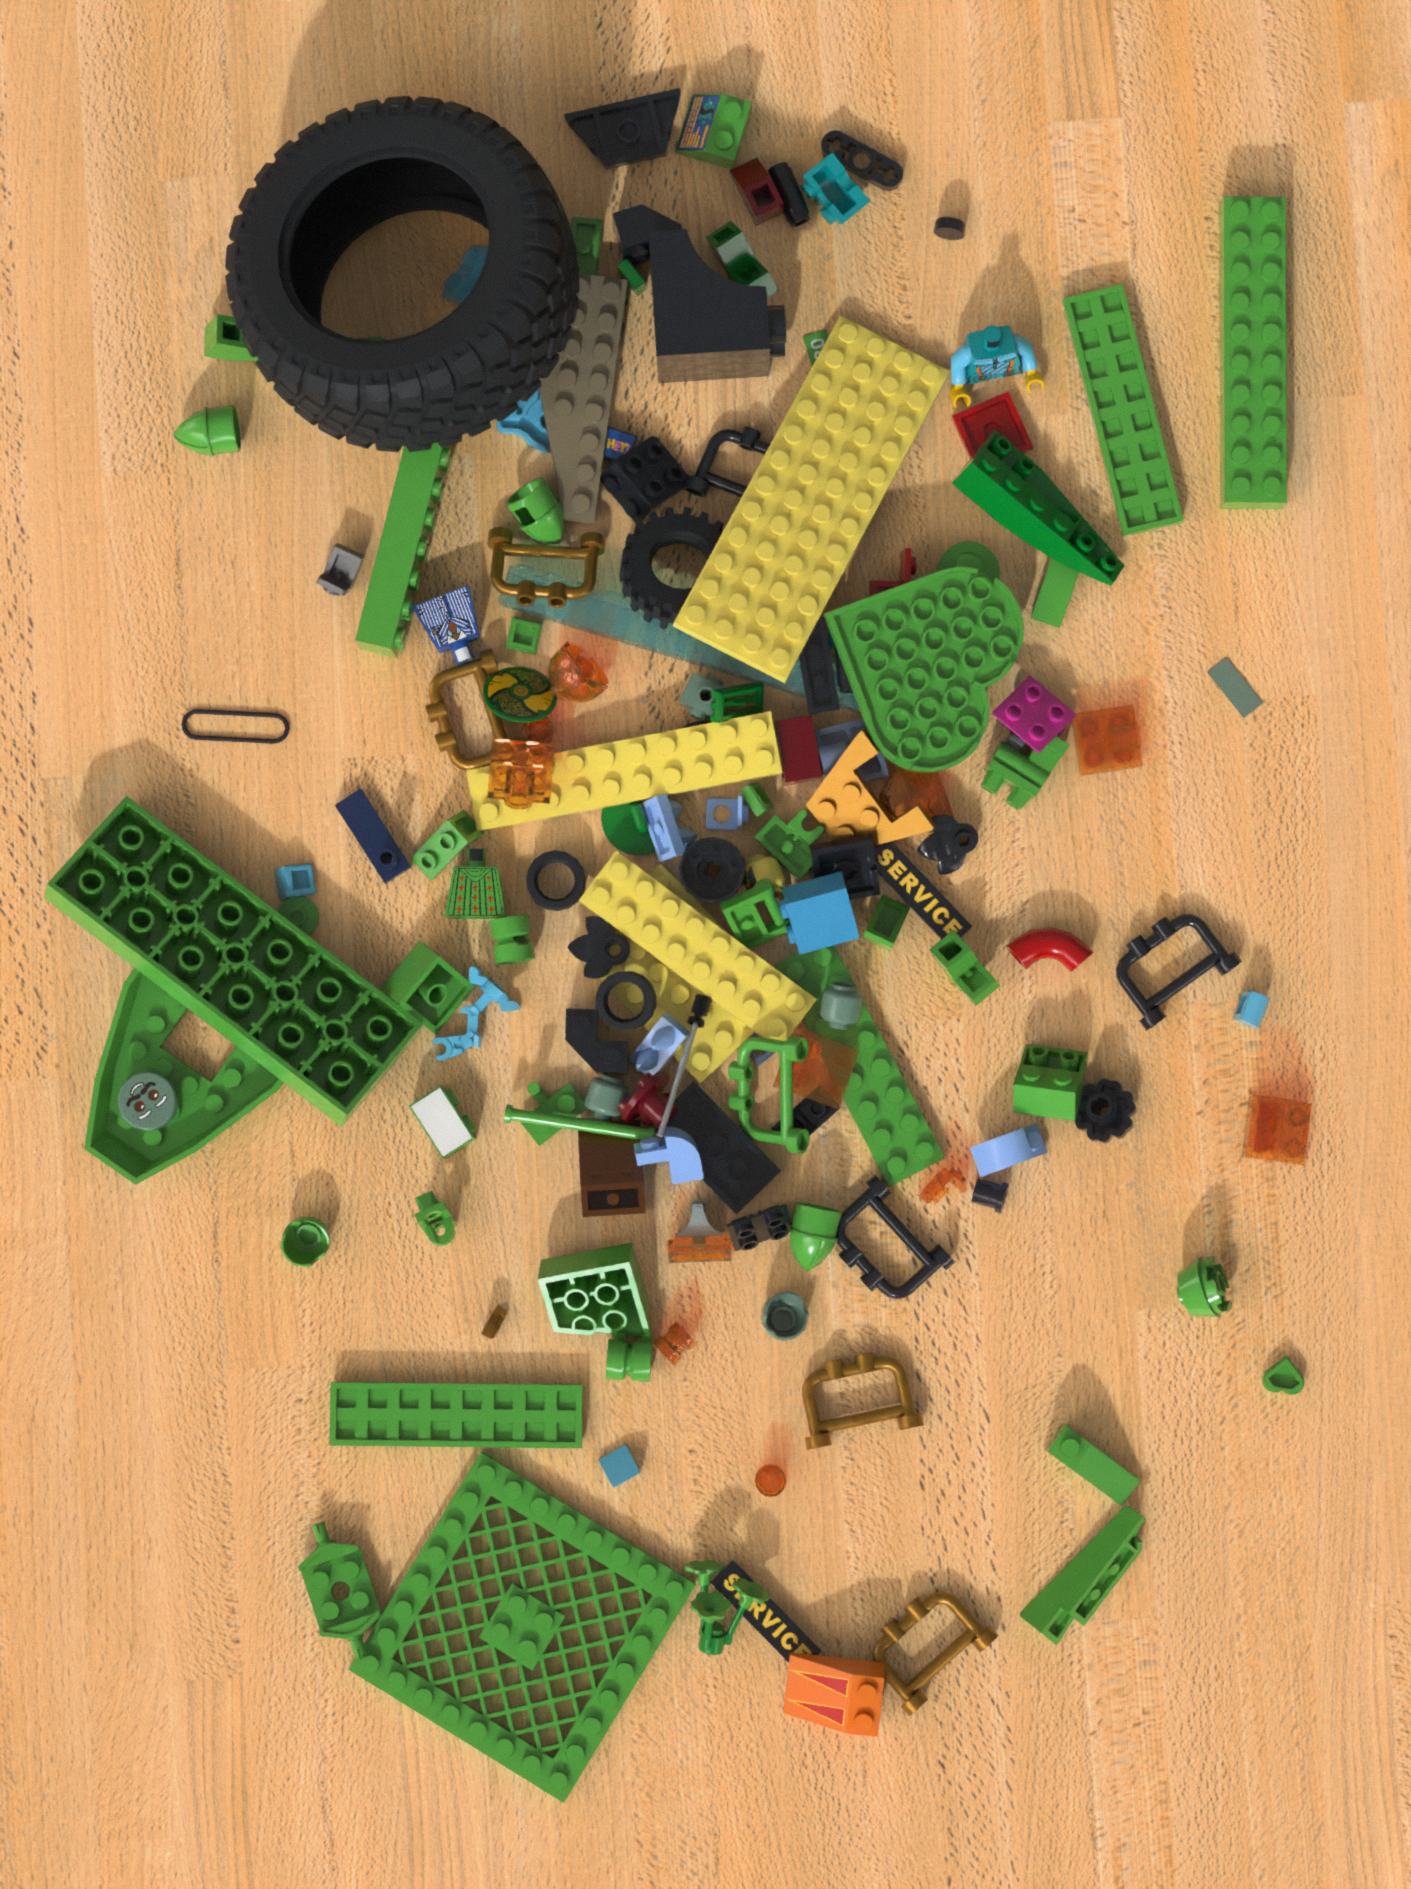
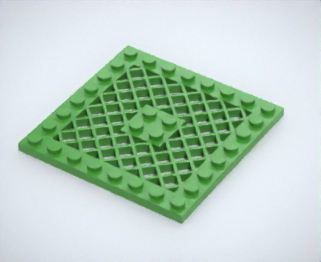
M481 1452L388 1603L382 1616L366 1639L364 1646L368 1657L356 1661L354 1659L348 1670L564 1803L696 1583ZM491 1496L500 1501L499 1503L485 1506ZM508 1506L528 1519L512 1522ZM503 1507L507 1524L490 1528L487 1510ZM482 1513L485 1529L470 1532ZM530 1523L534 1540L517 1544L513 1527ZM535 1523L554 1535L539 1539ZM508 1529L512 1546L495 1549L492 1532ZM487 1534L490 1551L474 1555L470 1538ZM465 1540L469 1556L453 1560ZM557 1540L561 1557L544 1561L540 1544ZM562 1540L582 1552L565 1555ZM535 1545L539 1562L522 1566L518 1549ZM513 1551L517 1567L500 1571L497 1554ZM492 1556L495 1573L479 1576L475 1560ZM584 1556L587 1573L571 1577L567 1560ZM589 1556L608 1568L592 1572ZM470 1561L474 1578L457 1582L454 1565ZM562 1562L566 1578L549 1582L545 1566ZM540 1567L544 1584L527 1588L524 1571ZM449 1568L452 1583L436 1587L446 1569ZM519 1573L522 1588L512 1582L507 1592H505L502 1576ZM611 1573L614 1590L598 1594L594 1577ZM616 1573L635 1585L619 1588ZM497 1578L500 1595L484 1598L480 1582ZM589 1578L593 1595L576 1599L572 1582ZM475 1583L479 1600L462 1604L459 1587ZM567 1584L571 1600L554 1604L551 1587ZM453 1588L457 1605L441 1609L437 1592ZM545 1589L549 1604L532 1595L531 1592ZM638 1590L641 1606L624 1610L621 1593ZM643 1590L652 1595L647 1604L645 1603ZM432 1594L435 1610L420 1614ZM616 1595L620 1612L603 1615L599 1599ZM501 1600L489 1620L485 1603ZM594 1600L598 1617L581 1621L577 1604ZM480 1605L484 1622L467 1625L464 1609ZM572 1606L576 1622L560 1626L566 1615L557 1609ZM459 1610L462 1627L446 1631L442 1614ZM642 1612L629 1632L626 1615ZM437 1615L440 1632L424 1636L420 1619ZM621 1617L625 1633L608 1637L604 1621ZM415 1622L419 1637L403 1641ZM599 1622L603 1639L586 1643L582 1626ZM485 1627L479 1638L488 1644L473 1647L469 1631ZM578 1628L581 1644L565 1648L561 1631ZM464 1632L467 1649L451 1653L447 1636ZM556 1633L559 1650L544 1653ZM442 1637L446 1654L429 1658L426 1641ZM625 1639L613 1659L609 1643ZM420 1643L424 1659L408 1663L404 1646ZM604 1644L608 1661L591 1665L588 1648ZM398 1649L402 1663L393 1658ZM491 1649L494 1665L478 1669L474 1653ZM496 1649L508 1655L514 1661L500 1664ZM583 1649L586 1666L570 1670L566 1653ZM469 1654L473 1671L456 1674L452 1658ZM561 1655L565 1671L548 1675L544 1659ZM447 1659L451 1676L434 1680L431 1663ZM539 1661L543 1677L526 1681L523 1665L533 1671ZM425 1665L428 1679L410 1668ZM518 1666L521 1682L505 1686L501 1669ZM608 1667L596 1686L593 1670ZM496 1671L499 1687L483 1691L479 1675ZM588 1671L592 1688L575 1692L571 1675ZM474 1676L478 1693L461 1696L458 1680ZM566 1677L570 1693L553 1697L550 1680ZM452 1681L455 1696L438 1685ZM544 1682L548 1699L531 1702L528 1686ZM523 1687L526 1704L510 1708L506 1691ZM501 1693L505 1709L488 1713L485 1696ZM592 1694L580 1713L576 1697ZM479 1698L482 1713L464 1701ZM571 1699L575 1715L558 1719L555 1703ZM550 1704L553 1721L537 1724L533 1708ZM528 1709L532 1726L515 1730L511 1713ZM506 1715L509 1729L491 1718ZM576 1721L565 1740H563L560 1725ZM555 1726L558 1743L542 1746L538 1730ZM533 1731L536 1746L518 1735ZM559 1748L554 1757L546 1753V1751Z

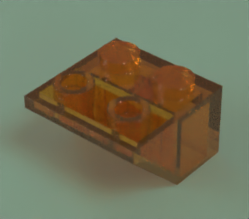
M1250 1095L1248 1098L1241 1158L1305 1166L1312 1104L1286 1098Z

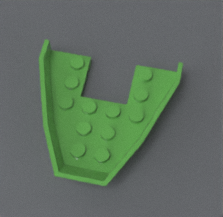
M136 968L133 969L123 984L96 1073L84 1147L86 1151L135 1185L201 1149L277 1092L284 1084V1082L237 1046L212 1081H209L163 1049L162 1046L188 1008ZM155 1072L166 1077L175 1086L179 1099L178 1109L174 1118L166 1126L152 1131L141 1130L127 1123L122 1117L118 1107V1094L124 1082L134 1074Z

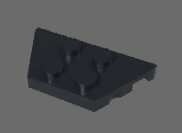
M680 88L575 111L564 114L565 121L606 170L665 157L681 92Z

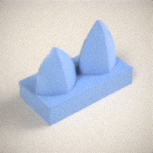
M667 794L658 795L640 803L645 813L648 830L659 862L684 854L687 848L694 843L697 834L687 828L677 827L676 819L681 814L683 806L675 800L669 799Z
M665 1013L628 1060L636 1066L637 1071L643 1072L645 1075L649 1072L654 1075L663 1069L690 1032L671 1015Z

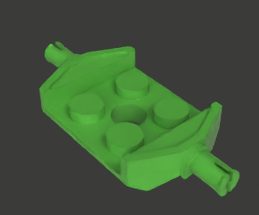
M325 1521L312 1525L318 1545L298 1566V1569L302 1573L320 1629L319 1634L323 1637L347 1639L351 1644L355 1661L368 1657L362 1639L364 1637L363 1633L382 1616L360 1546L333 1543V1540H329ZM340 1581L347 1583L350 1588V1594L344 1600H338L333 1595V1587Z

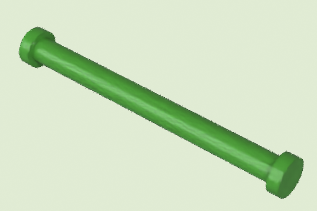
M510 1104L506 1105L504 1123L511 1124V1121L638 1140L655 1137L656 1127L651 1125L649 1128L516 1109Z

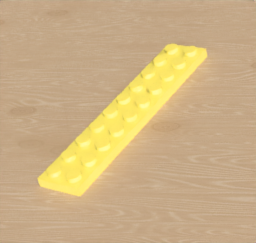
M771 711L732 718L720 723L701 724L526 758L516 762L511 761L466 770L478 831H487L648 800L662 794L669 796L783 774Z

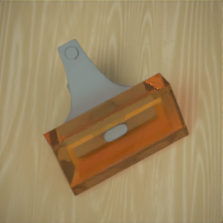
M703 1201L691 1203L690 1212L692 1213L688 1225L683 1231L675 1234L674 1238L668 1240L669 1263L731 1261V1238L724 1236L722 1232L715 1230L709 1224L705 1216L706 1209Z

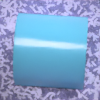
M1255 991L1242 992L1233 1016L1234 1021L1259 1028L1270 998Z

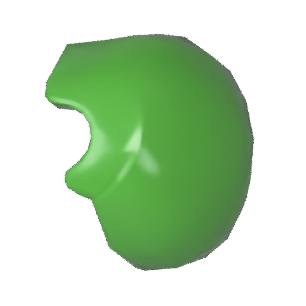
M298 1217L290 1222L283 1231L280 1248L285 1259L293 1265L309 1267L326 1254L329 1248L330 1234L326 1225L315 1217Z

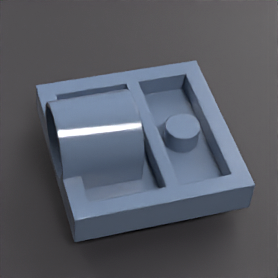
M863 718L815 731L819 760L824 778H826L858 732L864 727L867 730ZM880 752L856 768L866 783L889 776L884 756Z

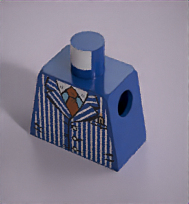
M468 585L413 606L416 616L439 654L451 650L457 665L474 659L469 643L478 640L480 636Z

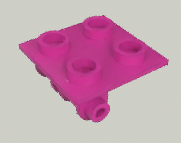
M1030 675L991 713L1038 754L1057 735L1060 736L1066 730L1067 725L1076 717L1073 711Z

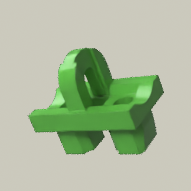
M433 1191L416 1197L415 1200L420 1212L414 1215L418 1224L434 1245H448L455 1238L456 1232L454 1227L457 1226L451 1212L443 1201L439 1202L436 1199ZM444 1227L445 1233L441 1236L437 1235L436 1232Z

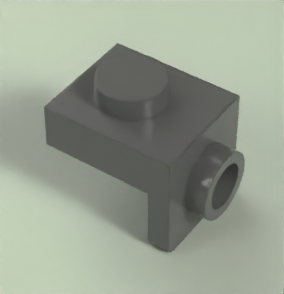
M337 543L333 547L324 572L318 577L316 583L323 586V589L329 594L336 596L346 595L353 588L365 556Z

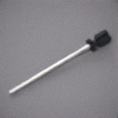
M696 994L691 1009V1012L695 1015L689 1016L687 1021L692 1026L659 1126L658 1137L662 1138L697 1028H704L705 1021L701 1018L708 1015L712 1002L709 996H703L702 994Z

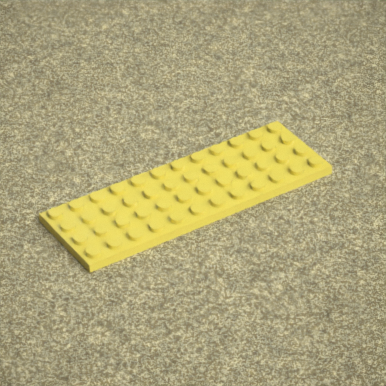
M840 316L677 615L673 627L785 683L950 371Z

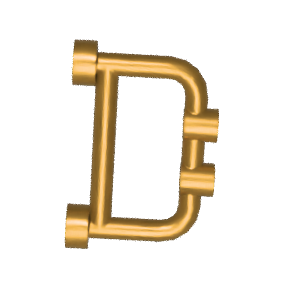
M494 527L489 530L487 545L493 550L490 574L491 583L501 594L517 596L516 602L519 605L531 606L535 603L536 597L548 598L547 603L549 606L562 608L566 605V599H581L593 591L596 583L598 556L605 552L606 539L602 534L587 532L581 536L580 547L512 544L513 533L509 529ZM505 556L585 560L584 581L578 587H567L562 582H553L549 586L536 585L530 580H522L518 584H510L503 580Z
M492 648L481 651V658L436 674L429 686L431 704L425 705L430 722L437 721L441 732L435 734L440 752L447 751L452 764L465 771L493 765L514 758L515 762L527 758L521 737L518 736L508 740L501 717L488 708L483 698V688L488 679L487 675L499 672ZM474 674L498 750L467 759L459 751L457 739L441 695V688L446 682Z
M873 1352L856 1355V1362L843 1364L842 1359L824 1362L825 1369L811 1373L805 1379L802 1386V1398L811 1435L805 1438L807 1450L832 1445L829 1432L897 1418L899 1430L923 1426L922 1413L915 1414L909 1382L903 1365L891 1357L874 1358ZM881 1369H888L893 1373L900 1400L899 1405L820 1421L814 1394L817 1384Z
M935 1592L923 1601L916 1597L904 1608L907 1615L898 1622L893 1618L880 1630L884 1636L874 1646L873 1661L885 1663V1680L905 1701L901 1708L908 1716L912 1715L928 1700L919 1689L969 1644L972 1643L981 1652L999 1636L991 1626L984 1629L964 1605L950 1593ZM940 1604L946 1605L967 1630L906 1684L885 1660L886 1651L935 1606Z

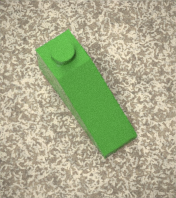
M217 314L205 327V357L229 361L258 360L257 357L252 358L242 340L241 330L236 326L234 317Z
M1065 1425L1061 1426L1045 1449V1451L1121 1506L1140 1482L1138 1478Z

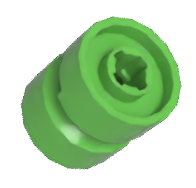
M529 915L509 916L489 921L491 937L497 941V944L493 947L496 965L513 964L535 959L533 941L527 938L531 933Z
M608 1339L606 1379L624 1380L627 1375L630 1376L632 1381L650 1382L653 1342L635 1341L632 1345H629L626 1340Z

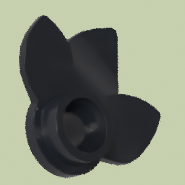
M941 814L931 817L936 824L935 828L932 829L934 833L923 840L917 851L927 859L938 861V873L946 875L958 870L963 865L966 853L971 852L978 843V833L972 825L958 823L952 816ZM961 836H968V840L965 843H958Z
M598 916L586 917L588 934L576 938L568 945L569 951L577 959L586 962L584 977L592 979L606 976L613 966L623 964L630 955V945L626 938L616 934L614 927ZM614 944L619 945L621 948V952L617 956H612L609 953L610 947Z

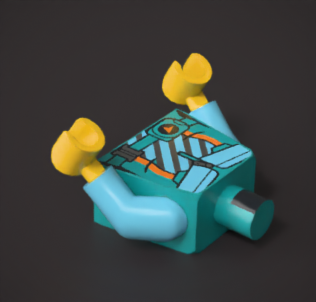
M988 326L984 330L967 334L964 344L951 356V384H954V387L949 391V398L955 408H957L956 401L960 397H963L966 407L970 405L971 399L964 388L965 383L968 385L1023 374V371H1027L1024 379L1028 393L1032 394L1030 384L1033 382H1039L1042 390L1045 388L1041 372L1036 370L1038 364L1031 342L1019 334H1013L1010 326Z

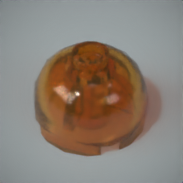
M566 641L550 659L548 665V676L552 683L550 689L560 700L566 698L575 703L590 702L608 688L606 685L608 678L592 657L587 660L581 656L580 653L584 650L569 641Z

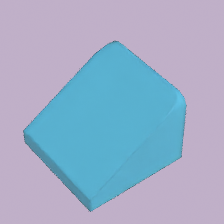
M312 863L288 865L275 869L280 900L317 894Z
M626 1444L598 1459L613 1488L641 1473Z

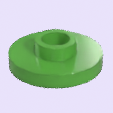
M301 896L292 897L285 900L279 907L278 913L307 935H310L316 929L319 922V912L315 904L309 899Z

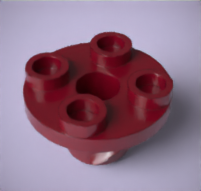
M658 1071L654 1075L650 1072L647 1073L638 1082L637 1087L639 1090L634 1096H628L618 1106L617 1110L621 1113V1118L629 1123L641 1116L644 1122L659 1128L670 1095L662 1091L667 1086L670 1077L664 1071ZM674 1103L667 1124L674 1118L677 1112V1106Z

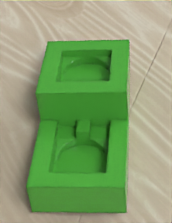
M1051 558L1031 618L1060 628L1079 572Z

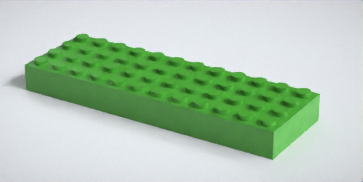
M127 796L47 883L44 897L46 900L341 1127L344 1126L417 1038L422 1028V1022Z

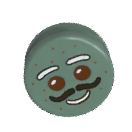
M155 1072L134 1074L124 1082L118 1094V1107L122 1117L127 1123L141 1130L152 1131L166 1126L174 1118L178 1109L179 1099L175 1086L166 1077Z

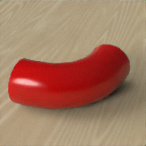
M1053 927L1029 930L1006 945L1011 955L1025 969H1028L1040 959L1051 958L1058 960L1072 972L1094 953L1086 943L1073 933Z

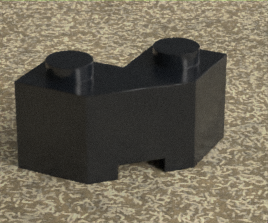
M566 1009L565 1040L597 1074L628 1075V1041H598L599 1013L597 1009Z

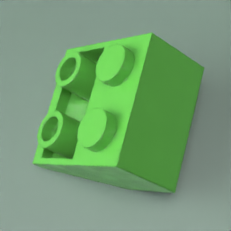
M1026 1044L1013 1083V1112L1075 1121L1082 1100L1088 1052Z

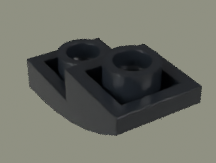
M819 1085L793 1108V1127L806 1129L810 1136L841 1107ZM778 1121L771 1129L774 1131H781L780 1121Z

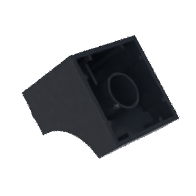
M686 229L649 231L658 383L769 376L770 358L785 357L786 320L784 305L767 306L766 286H749L736 283L712 270L697 254Z

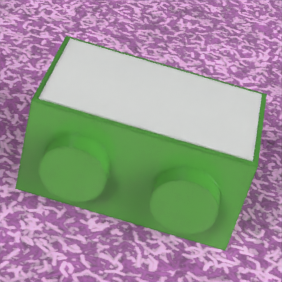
M440 1085L409 1105L442 1159L445 1160L476 1140L473 1132L477 1131L468 1115L462 1117L458 1112L456 1106L460 1102L451 1088L445 1091Z

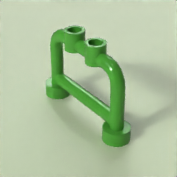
M790 1036L787 1041L761 1037L748 1038L742 1042L738 1049L737 1061H732L728 1068L729 1078L738 1080V1091H733L730 1094L729 1107L732 1110H738L739 1124L743 1132L749 1138L757 1141L786 1145L789 1152L799 1154L805 1153L808 1149L810 1136L806 1129L793 1127L792 1061L803 1062L806 1059L809 1045L805 1037ZM754 1049L780 1053L781 1131L757 1128L751 1121L754 1096L750 1093V1081L754 1075V1067L750 1063V1053Z

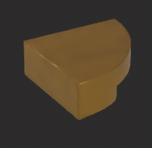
M497 1306L481 1334L489 1339L494 1338L508 1314L506 1313L507 1310Z

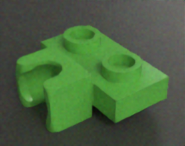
M802 809L788 825L775 815L754 836V839L798 881L812 868L809 845H813L825 832L823 826H817L810 832L802 828V823L807 816L805 809Z

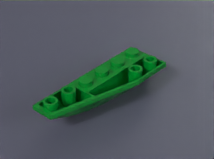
M996 430L989 435L952 482L954 486L1020 539L1054 560L1084 575L1111 586L1125 566L1045 472Z

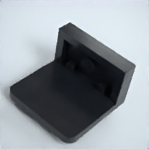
M651 436L615 459L601 476V482L605 489L622 506L625 513L637 524L639 521L646 522L649 514L653 513L659 505L682 491L688 474L660 440L655 436Z

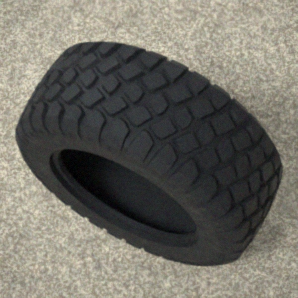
M410 96L388 97L383 104L378 99L356 104L351 112L347 108H343L327 115L325 123L320 125L316 121L298 133L299 139L296 142L291 140L286 142L274 154L276 159L274 163L266 162L255 176L254 181L257 185L254 188H247L238 206L242 214L234 216L229 238L234 242L227 246L225 260L226 270L229 271L225 276L229 300L233 301L230 307L236 326L241 330L242 340L250 356L258 358L255 364L267 382L273 381L275 383L273 387L277 394L290 406H295L294 411L310 424H318V429L338 440L346 436L348 444L366 449L375 444L378 451L399 452L402 446H407L409 452L431 450L432 443L437 442L440 447L462 441V435L467 433L469 436L474 437L491 428L490 421L496 419L501 422L518 409L517 402L519 400L527 401L541 387L539 379L549 377L560 360L557 352L565 350L572 333V326L570 324L576 319L579 303L577 294L580 291L577 252L568 218L552 183L532 154L505 127H500L499 123L479 111L474 112L470 107L452 101L444 104L439 98L422 96L416 98L414 102ZM434 210L459 214L481 224L489 230L488 252L482 272L475 286L463 302L437 324L416 334L386 341L358 340L338 334L322 325V297L326 282L335 263L352 242L373 226L398 215Z

